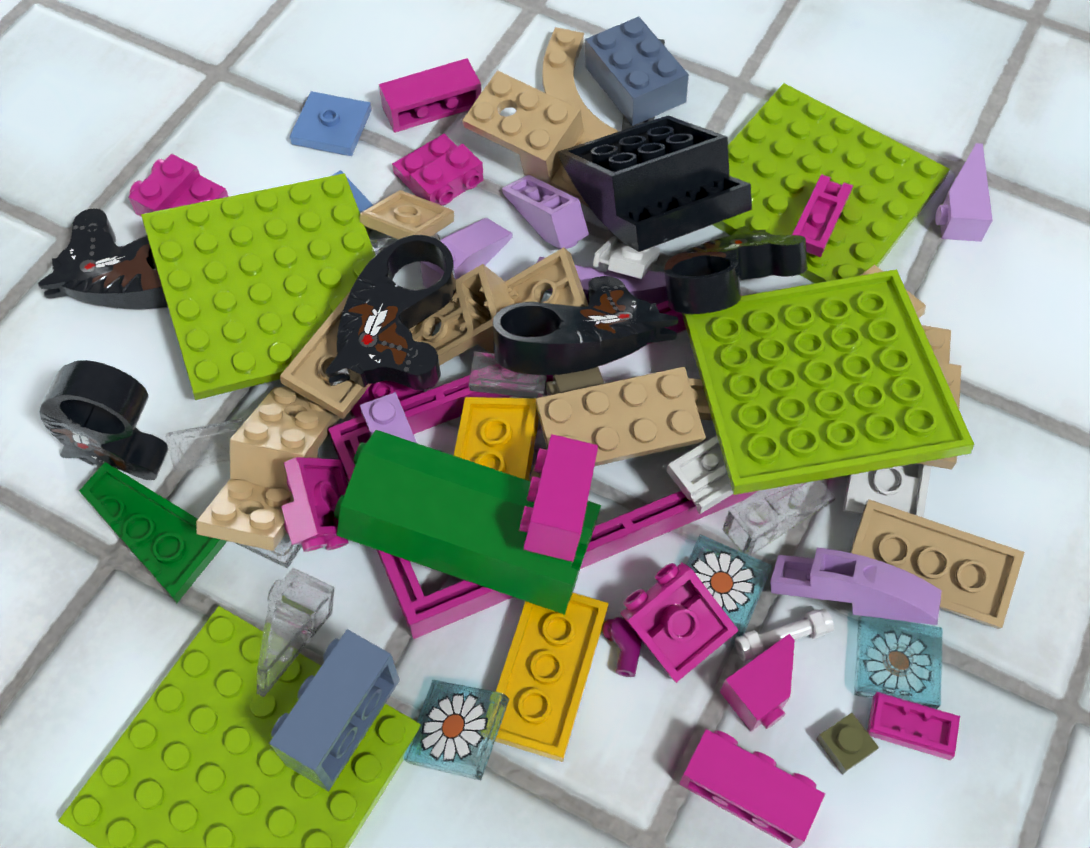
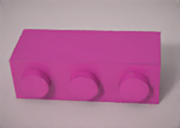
M468 58L379 84L382 108L394 133L468 111L482 93L481 82Z
M551 434L548 449L539 448L534 472L541 473V478L532 476L527 501L535 503L533 508L525 506L519 531L527 533L523 550L573 562L582 532L598 445Z
M706 729L679 785L792 848L800 847L806 840L825 793L816 789V783L810 778L799 773H792L790 775L777 768L776 761L766 754L754 751L752 754L737 746V740L729 734L718 730L713 733Z

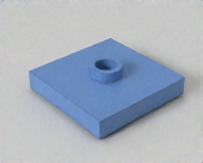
M311 91L290 135L291 144L352 156L372 111L371 103Z

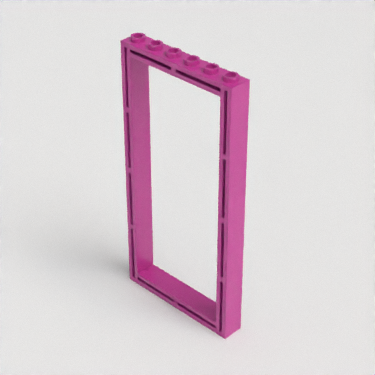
M668 301L656 305L659 313L678 317L676 325L665 328L676 333L686 330L682 313L670 309ZM498 364L400 401V404L413 434L460 417L465 397L510 398L544 385L546 382L553 381V375L517 373L505 369ZM363 415L328 428L337 456L342 461L348 482L355 468L354 458L360 443H367L371 437ZM770 489L737 495L732 494L701 514L696 510L697 506L693 501H689L684 493L679 491L601 523L594 528L581 569ZM377 550L413 639L513 598L510 595L466 580L424 596L410 561Z

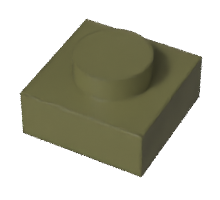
M853 713L844 717L816 738L842 774L879 749L878 745Z

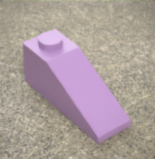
M981 143L975 144L950 188L943 205L937 207L935 221L936 225H940L941 239L982 242L993 221L984 150Z
M530 175L502 188L503 195L543 240L559 249L563 247L568 249L589 235L578 198Z
M484 218L441 239L440 241L447 246L452 254L455 280L481 264L486 266L513 238V233L490 219ZM420 262L423 286L428 288L441 279L444 271L433 263Z

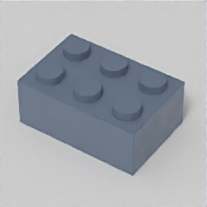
M639 16L585 39L586 69L632 126L686 103L689 74Z
M348 629L340 640L336 638L329 644L323 656V665L315 676L310 675L303 682L297 695L299 700L289 714L284 713L277 720L271 732L272 740L269 743L286 766L328 792L400 681L392 655Z

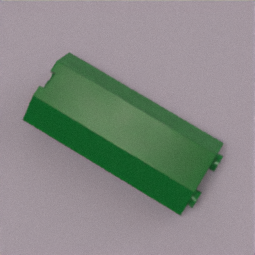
M379 430L374 431L367 443H360L355 454V468L345 495L339 498L334 512V517L339 519L337 536L565 615L584 556L593 535L601 505L590 501L587 502L582 532L573 562L526 551L523 549L527 533L519 531L525 506L534 507L535 502L527 501L531 481Z

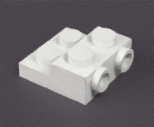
M915 463L847 475L848 481L843 511L862 515L866 501L870 499L924 518L932 466Z

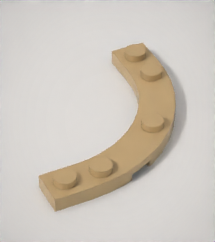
M555 27L543 61L542 81L544 92L580 109L584 132L596 138L619 132L595 116L584 104L576 89L573 73L584 43V33Z

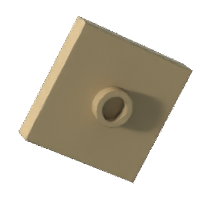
M399 190L361 212L360 222L368 228L396 239L411 235L431 237L454 222V211Z

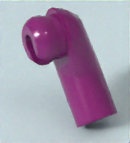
M615 617L614 619H608L603 624L602 633L609 641H615L620 649L616 673L624 677H635L641 650V640L624 618Z

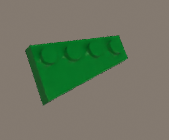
M106 462L79 490L89 504L176 603L180 601L227 543L225 540L198 535L196 517Z

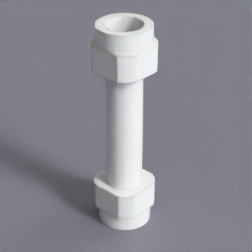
M816 609L807 612L803 620L758 634L756 630L743 633L742 636L735 638V646L742 661L753 660L788 634L794 640L808 635L812 639H816L833 632L834 624L827 609Z

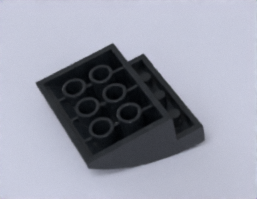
M669 115L558 151L559 159L589 208L616 237L638 252L752 210L751 184L729 174L727 136Z

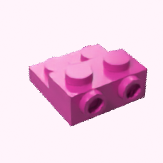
M445 133L392 164L393 172L417 197L441 206L450 203L455 197L468 189L475 188L484 180L483 163L464 144L457 146Z
M172 153L165 160L158 159L152 166L151 174L144 181H136L131 186L130 195L128 196L135 213L140 217L144 213L229 197L226 188L201 176L197 166Z
M295 457L284 462L287 473V485L294 498L293 502L281 506L285 518L284 527L290 537L291 544H301L303 552L323 547L326 550H334L348 545V539L337 536L339 519L334 517L337 502L342 495H345L348 487L342 461L338 459Z
M671 563L663 567L655 576L658 582L646 592L643 589H638L630 594L624 601L626 609L620 613L638 638L676 683L739 631L692 568L684 563H680L678 566L675 563Z

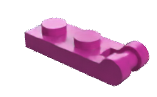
M821 174L792 234L805 237L806 252L819 257L822 256L853 189V185L845 182L842 185L830 181L831 177Z

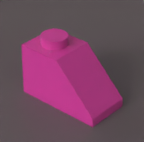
M790 634L725 679L720 690L722 696L751 732L761 724L765 729L770 728L786 714L783 711V707L791 695L795 640Z

